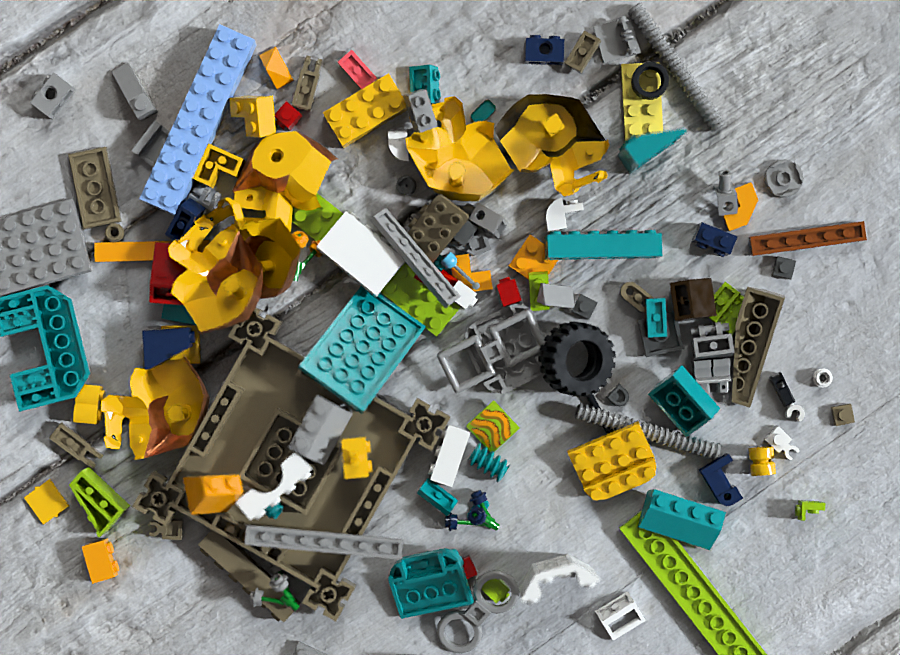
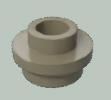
M117 223L109 224L105 229V237L111 242H119L124 237V229ZM116 229L118 235L114 237L112 231Z

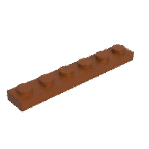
M864 221L749 237L751 256L867 240Z

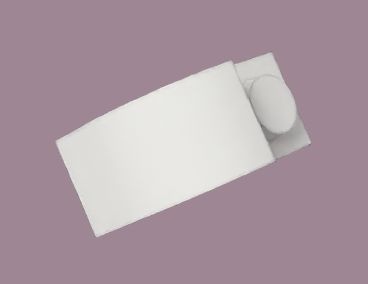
M407 130L388 131V143L392 155L401 162L409 163L410 153L407 150L405 139L408 138Z
M562 198L552 202L545 214L547 232L566 230L565 214L582 212L584 210L583 202L578 203V200L567 201V205H563Z

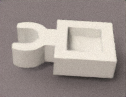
M776 426L764 439L770 446L774 447L777 453L783 450L784 456L789 460L793 459L789 455L791 449L796 453L799 452L796 446L788 444L792 439L779 426Z

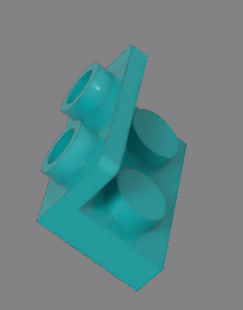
M430 64L409 67L410 92L426 89L430 103H440V71L438 67Z

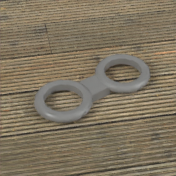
M499 570L485 572L478 577L474 584L473 594L475 601L466 611L456 610L448 612L441 618L437 625V636L444 648L454 653L470 652L477 647L482 638L481 624L491 613H504L515 606L519 599V588L517 582L510 574ZM491 579L505 581L510 586L511 597L507 602L500 605L487 602L481 593L484 583ZM455 619L469 622L473 627L474 637L466 644L452 643L445 635L447 623Z

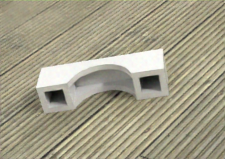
M295 452L281 464L283 478L278 488L271 492H260L252 488L235 502L250 521L254 517L256 520L266 513L264 509L267 506L274 507L281 501L279 496L284 492L288 495L296 488L294 484L298 480L303 482L311 476L309 471L313 468L301 454Z

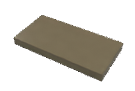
M107 147L68 154L83 229L122 222Z

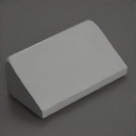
M541 283L537 302L548 306L574 308L573 289L571 286Z

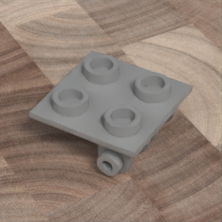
M623 16L616 21L593 27L596 37L601 39L599 48L604 64L641 53L630 16Z

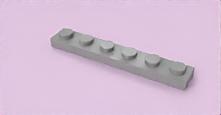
M386 208L372 217V223L445 309L461 297Z

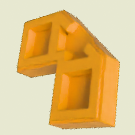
M752 182L735 188L739 205L737 214L723 215L728 232L747 225L758 202Z
M469 254L455 255L457 258L456 265L474 282H478L480 288L478 290L473 289L472 284L454 267L451 268L453 277L474 292L493 289L490 270L471 273Z

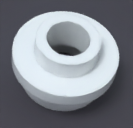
M818 369L813 374V382L818 387H827L832 382V374L827 369ZM821 374L825 376V380L823 382L819 380V376Z

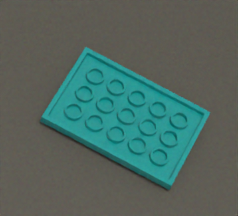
M360 286L299 365L298 369L362 414L426 326L383 295L379 294L375 298Z

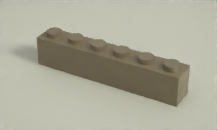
M211 530L198 544L201 547L200 551L207 557L210 555L215 560L214 564L221 570L225 569L229 573L228 576L235 583H241L244 586L242 589L248 595L251 594V591H255L256 588L264 591L263 597L280 599L284 595L282 591L276 592L269 586L272 576L230 539ZM298 599L295 600L299 605L301 604ZM262 601L261 607L264 609L267 607L272 612V617L277 621L285 622L294 612L290 606L287 607L285 604L280 605L278 603Z

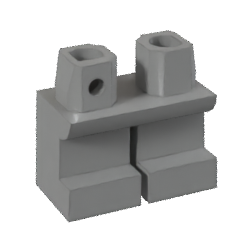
M730 358L691 361L693 378L707 394H710L709 383H716L717 393L728 392V382L731 381Z

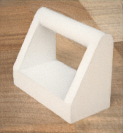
M628 591L595 611L613 641L646 621ZM633 609L636 611L638 617L614 632L611 631L608 626L610 623Z

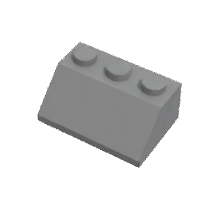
M317 395L291 441L289 448L325 465L353 413Z

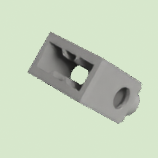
M467 203L463 209L470 217L469 221L497 239L500 238L508 224L502 215L479 203L476 207Z

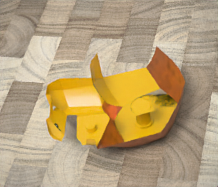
M297 131L266 136L252 148L232 190L234 193L233 200L240 203L241 208L265 210L266 216L264 218L244 217L246 223L266 218H281L291 232L293 207L305 211L321 207L316 194L331 162L338 158L315 140Z
M229 197L218 201L219 206L209 214L204 215V217L210 219L214 223L213 226L229 216H234L235 227L262 265L263 283L260 298L276 297L284 293L291 286L294 279L301 247L281 218H266L246 223L240 203Z
M184 355L181 359L158 365L153 369L134 368L130 381L132 396L108 395L101 400V412H105L106 436L104 441L106 448L120 449L122 419L127 417L130 419V448L133 450L135 459L138 460L187 446L192 441L208 412L210 395L201 378Z

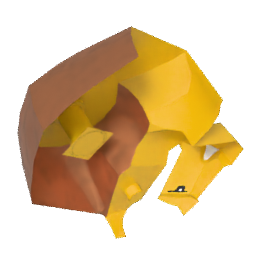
M204 215L195 221V225L179 241L175 239L168 247L170 257L188 269L177 278L171 293L185 306L199 328V334L224 329L248 320L261 297L263 283L262 265L234 224L227 230L220 231L205 247L203 253L198 252V246L214 225Z

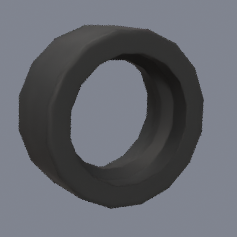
M643 63L637 67L632 75V89L642 99H657L667 89L669 76L666 69L659 63ZM645 70H654L661 77V85L654 92H646L639 85V76Z

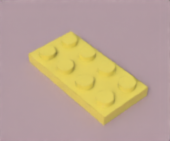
M643 63L621 64L625 141L634 135L637 138L643 134L663 132L661 96L657 99L646 100L637 96L632 89V75L637 67ZM654 70L642 72L639 76L640 87L646 92H654L659 89L661 81L658 72Z

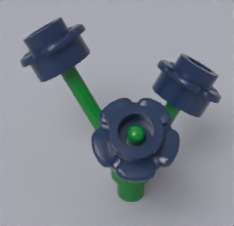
M481 490L471 494L472 498L469 502H472L475 507L471 508V511L468 513L469 521L458 520L457 514H452V512H450L449 516H445V527L449 531L457 530V524L485 526L496 531L500 524L495 522V519L487 511L483 503L487 500L486 492Z

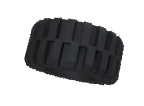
M569 322L560 324L559 328L554 327L551 330L552 334L546 335L544 338L546 342L540 347L542 355L538 357V362L542 363L539 369L541 373L545 374L543 379L545 382L550 383L549 385L552 389L575 397H587L591 393L596 394L599 392V387L604 388L608 382L606 380L608 378L611 379L613 375L611 370L615 368L616 362H613V357H616L615 351H612L614 345L611 340H607L609 336L606 332L591 324ZM581 341L587 348L588 362L581 374L572 377L566 367V356L569 349L575 343Z

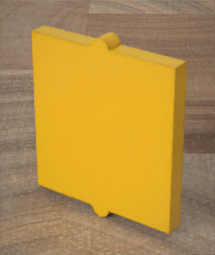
M51 479L40 486H36L35 490L24 497L43 525L52 518L58 517L59 513L69 507V504Z

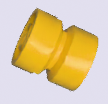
M773 446L748 448L749 459L753 462L750 464L751 476L776 474L775 463L772 462L774 458Z

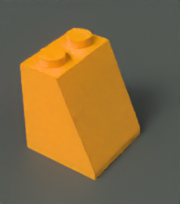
M209 475L183 478L190 515L228 512L243 494L239 475Z

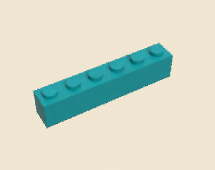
M612 230L607 231V234H599V231H588V234H580V231H570L567 235H561L560 231L550 232V235L544 237L545 260L660 258L663 256L662 233H656V230H645L644 233H637V230L625 231L626 234H618V231Z

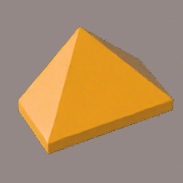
M276 47L259 55L276 89L294 81Z

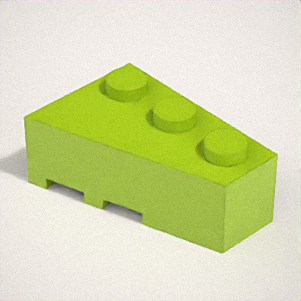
M90 467L82 470L69 484L79 504L85 509L88 520L94 525L99 538L130 507Z

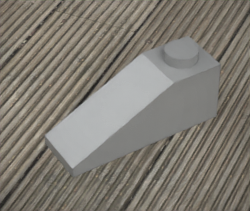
M129 62L112 71L126 100L139 120L143 121L158 112Z

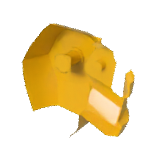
M455 96L444 98V102L431 105L436 121L439 120L442 123L441 128L435 127L421 133L414 132L411 136L405 138L407 150L427 185L434 192L442 194L450 200L479 201L497 188L515 169L510 168L493 139L494 123L477 121L466 125L463 103Z

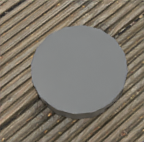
M783 159L774 162L768 167L764 180L765 186L774 196L785 198L796 194L800 190L804 178L799 165L790 160Z

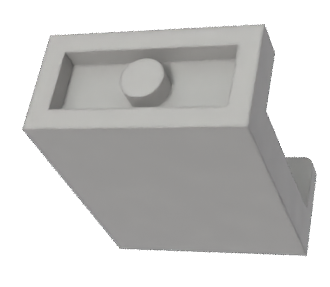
M154 121L131 151L154 167L170 131L157 121Z

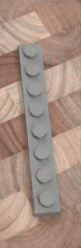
M247 524L245 545L401 559L403 539Z

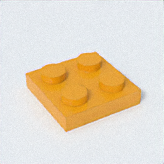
M529 235L509 264V267L529 280L528 273L548 271L549 275L558 260H545V244Z

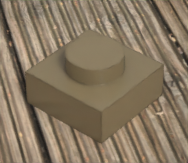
M850 403L831 407L834 426L855 423Z

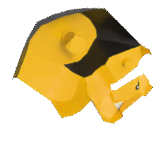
M550 94L526 95L505 113L494 128L500 142L520 172H537L550 165L555 189L564 197L574 195L585 185L595 181L600 183L608 178L607 172L601 170L580 179L574 178V171L600 161L610 145L608 139L607 141L604 139L587 110L578 99Z

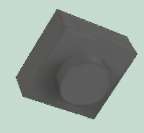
M776 256L772 275L792 279L796 260Z
M580 294L572 312L589 320L598 302Z

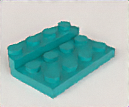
M443 548L405 556L395 562L388 576V581L401 619L473 604L474 600L463 568L464 561L456 549Z

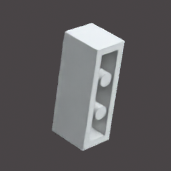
M450 424L442 430L440 438L443 439L441 446L437 445L434 454L437 460L435 464L431 463L428 475H431L430 480L450 487L453 486L470 431Z

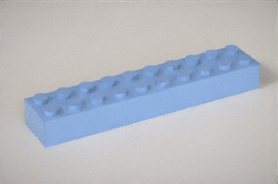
M219 24L139 198L143 203L175 216L179 206L186 201L195 181L193 176L208 143L212 144L230 105L229 98L234 96L257 46L255 39Z

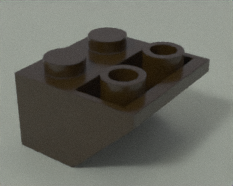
M712 278L690 279L670 283L675 321L682 322L717 316Z

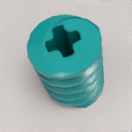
M478 443L468 460L471 459L470 466L477 463V470L484 467L483 474L490 471V478L497 475L496 482H499L507 472L510 464L507 466V459L500 462V455L493 458L494 451L487 454V447L480 450L481 443Z

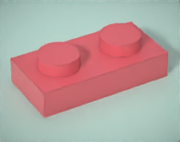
M350 50L338 61V64L360 89L377 80V77L353 50Z

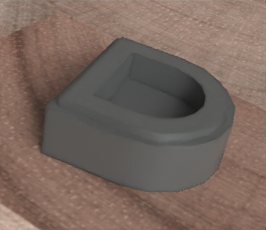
M618 383L606 398L615 406H624L629 401V393Z

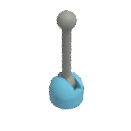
M449 252L440 262L446 268L454 267L472 284L473 289L478 290L480 288L478 282H474L456 265L457 258L452 252Z

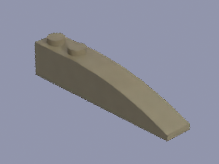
M747 286L735 328L732 384L733 403L751 407L785 300L784 295Z

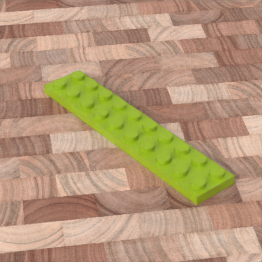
M317 193L316 197L321 207L307 211L294 208L292 222L314 240L321 241L341 218L343 213ZM404 263L381 290V293L425 325L426 329L437 337L460 309V306L454 302L445 309L426 285L414 278L416 273L409 265Z
M642 510L619 527L718 655H767L678 540L638 528Z

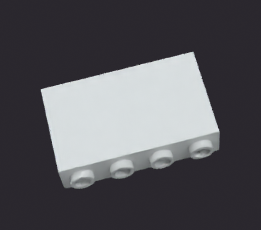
M346 211L316 246V249L376 298L400 267L404 265L405 260L396 250L394 251L389 246L390 243L384 237L378 238L374 234L375 230L367 224L364 226L359 222L360 218L353 212L349 214Z

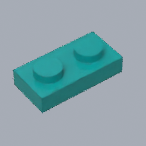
M645 299L647 338L667 337L666 299Z
M430 478L425 480L417 492L419 496L446 516L450 514L458 502L456 498L430 480Z

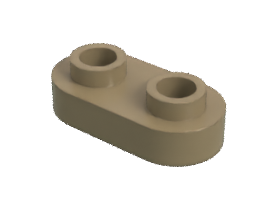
M627 282L620 289L621 297L642 313H646V307H643L641 304L642 300L654 299L634 282ZM628 288H631L633 290L632 295H628L626 293V290Z

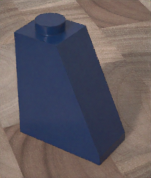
M189 327L142 331L145 369H153L193 347L195 332Z

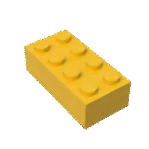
M388 73L324 111L323 115L341 145L345 148L406 112L407 107L402 94Z

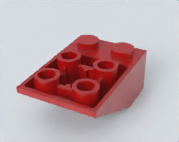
M155 242L149 303L183 305L171 291L177 278L188 269L170 257L168 247L172 243Z

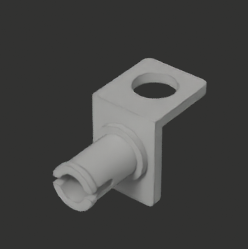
M721 170L718 173L719 184L713 185L718 198L719 216L737 214V193L731 182V172L729 170ZM725 202L733 203V207L729 210L722 208Z

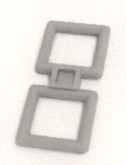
M529 309L491 326L489 333L493 340L482 345L477 335H473L437 354V358L455 393H460L494 376L496 371L492 363L503 359L506 367L510 368L542 352L540 347L545 344V341ZM526 318L538 345L510 358L498 332ZM474 344L487 371L459 384L446 357Z

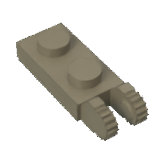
M306 55L303 69H301L292 106L311 112L320 77L322 59L318 58L315 70L311 72L308 71L311 56Z
M62 422L49 437V439L77 460L84 462L93 469L96 464L85 457L86 453L89 451L99 459L103 457L101 452L92 447L89 442Z

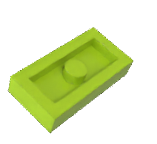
M548 271L528 273L530 309L532 311L550 310V306L537 302L541 283L549 284Z

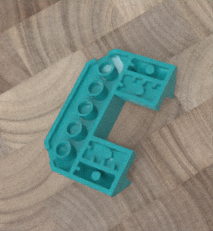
M49 285L0 297V337L38 328L47 365L10 374L19 412L76 398L90 375L72 299Z

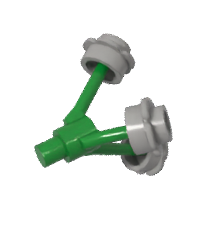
M272 564L270 573H273V577L269 586L276 592L282 591L284 595L280 599L263 597L264 591L256 588L255 591H251L249 602L253 604V607L255 605L261 606L262 601L278 603L280 605L285 604L296 611L300 605L295 601L296 599L289 590L288 581L286 580L288 572Z

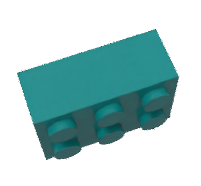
M682 365L660 381L648 393L685 437H688L709 422L721 409Z

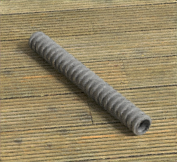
M636 4L629 10L628 15H632L631 19L635 20V25H639L638 29H641V33L646 35L645 39H648V43L653 45L652 49H656L655 53L660 55L659 59H663L662 63H665V67L670 69L669 73H672V77L677 79L676 83H680L679 87L684 89L683 93H687L686 97H689L691 99L690 102L694 103L693 107H696V111L701 113L700 117H704L703 121L708 123L707 127H711L710 131H716L724 125L725 120L722 121V116L718 115V110L715 111V106H712V102L708 101V96H705V92L700 90L701 86L698 87V82L693 80L694 76L691 77V72L687 71V66L684 67V62H681V58L676 56L677 52H674V48L669 46L670 42H667V38L663 37V32L660 33V28L656 27V22H652L653 18H650V14L645 12L646 8L642 7L643 4Z
M579 403L575 412V419L581 418V421L587 420V423L592 422L594 425L597 423L598 426L604 425V428L610 427L611 430H618L639 421L646 439H650L651 442H661V445L667 444L668 447L672 446L673 448L678 447V450L684 449L685 452L689 451L691 454L695 452L696 455L701 454V457L706 456L708 459L716 460L721 451L720 444L715 445L714 442L709 443L708 440L703 441L701 438L698 440L697 437L692 438L691 435L685 437L680 432L675 433L674 430L669 431L668 428L664 430L663 427L658 428L657 425L652 426L651 423L646 424L644 421L641 423L640 420L635 421L634 418L629 419L628 416L624 418L623 415L618 416L617 413L612 414L611 411L607 413L604 409L602 411L600 408L594 409V406L589 407L587 404L584 406L583 403Z

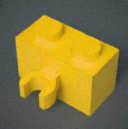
M366 437L342 438L344 478L368 477L369 472H372V461L368 460L367 455L368 452H371L370 441H366Z

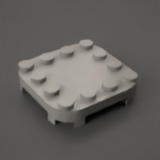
M513 304L473 323L465 332L464 340L477 335L482 345L493 340L489 333L491 326L526 309L531 311L543 338H545V335L534 312L530 308L522 304ZM526 318L498 332L510 358L538 345ZM474 344L466 347L478 375L487 371ZM542 352L510 368L506 367L503 359L492 363L496 374L482 381V383L493 393L502 394L544 375L539 369L542 363L538 362V357L542 355Z

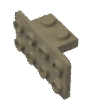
M438 194L429 205L425 203L419 211L421 216L418 219L414 217L408 225L410 228L408 235L432 263L469 218L467 213L442 194Z

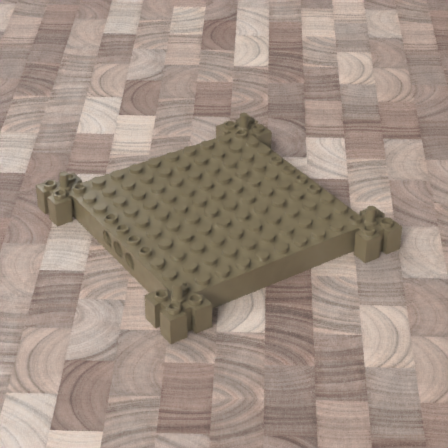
M256 307L249 319L243 321L241 325L239 323L235 324L228 335L229 338L240 344H245L246 340L247 343L170 480L166 484L168 478L156 471L152 472L144 484V487L148 489L147 493L144 491L139 493L132 507L144 514L150 511L154 512L155 514L152 519L165 526L170 524L178 510L310 584L311 588L302 603L314 610L317 609L318 605L325 609L323 615L336 622L345 604L341 603V600L348 601L357 585L344 577L340 582L337 580L351 555L245 545L246 525L363 535L417 437L421 438L418 444L432 451L440 437L435 434L437 429L444 430L451 416L439 409L436 410L435 414L428 410L431 405L417 397L409 411L414 414L412 417L375 396L362 414L351 407L353 414L325 465L303 456L313 468L309 471L311 476L303 482L298 480L294 484L296 488L288 495L284 492L279 496L281 499L279 502H281L283 510L277 519L268 518L264 514L258 520L254 517L250 521L236 503L228 512L190 515L183 481L184 477L239 475L243 494L240 498L252 488L260 492H271L278 488L282 481L283 469L281 464L296 452L290 449L289 445L316 396L320 395L338 406L347 404L298 369L305 356L269 336V334L276 335L283 322L270 314L263 318L260 316L263 310ZM366 437V441H370L371 452H368L367 455L368 460L372 461V472H369L368 477L345 479L341 439Z

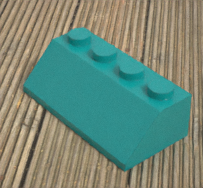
M652 489L647 491L638 528L710 550L722 530L726 512Z

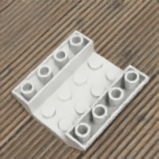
M570 554L531 564L518 588L522 602L531 604L539 601L538 598L542 597L538 581H542V583L551 582L553 577L560 575L561 578L573 575L572 572H574L579 585L585 588L595 586L596 582L600 580L591 566Z

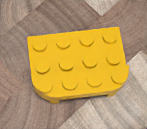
M639 421L567 451L585 493L595 501L611 498L645 484L656 474L655 457Z

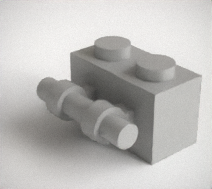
M716 322L714 325L707 326L700 324L697 327L690 328L691 335H699V338H693L691 342L694 361L733 356L732 334L723 335L722 332L729 330V323L721 324V322ZM705 333H716V336H705Z

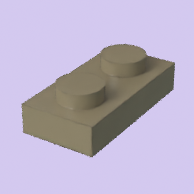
M584 30L566 59L565 65L582 74L601 43V39Z

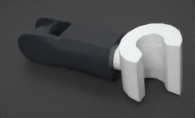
M778 372V375L770 376L769 379L783 406H787L785 417H790L792 411L796 410L798 413L796 416L797 422L802 421L805 417L804 409L799 405H794L796 401L782 373ZM782 382L784 387L778 389L776 384Z

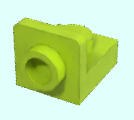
M798 500V505L795 506V516H798V520L805 521L806 510L807 513L819 514V510L825 511V503L822 501Z

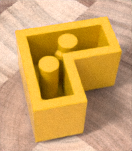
M245 95L229 98L231 117H243L245 119L246 137H264L276 134L273 96Z
M208 143L193 179L214 189L221 171L238 178L246 161Z

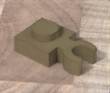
M171 520L167 526L161 525L157 521H152L149 525H155L157 531L149 532V535L157 536L161 533L162 539L182 540L184 520Z

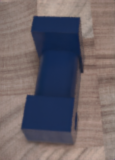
M728 453L698 469L715 499L724 506H731L743 499L737 487L730 484L721 469L733 461ZM728 493V497L724 499V494Z

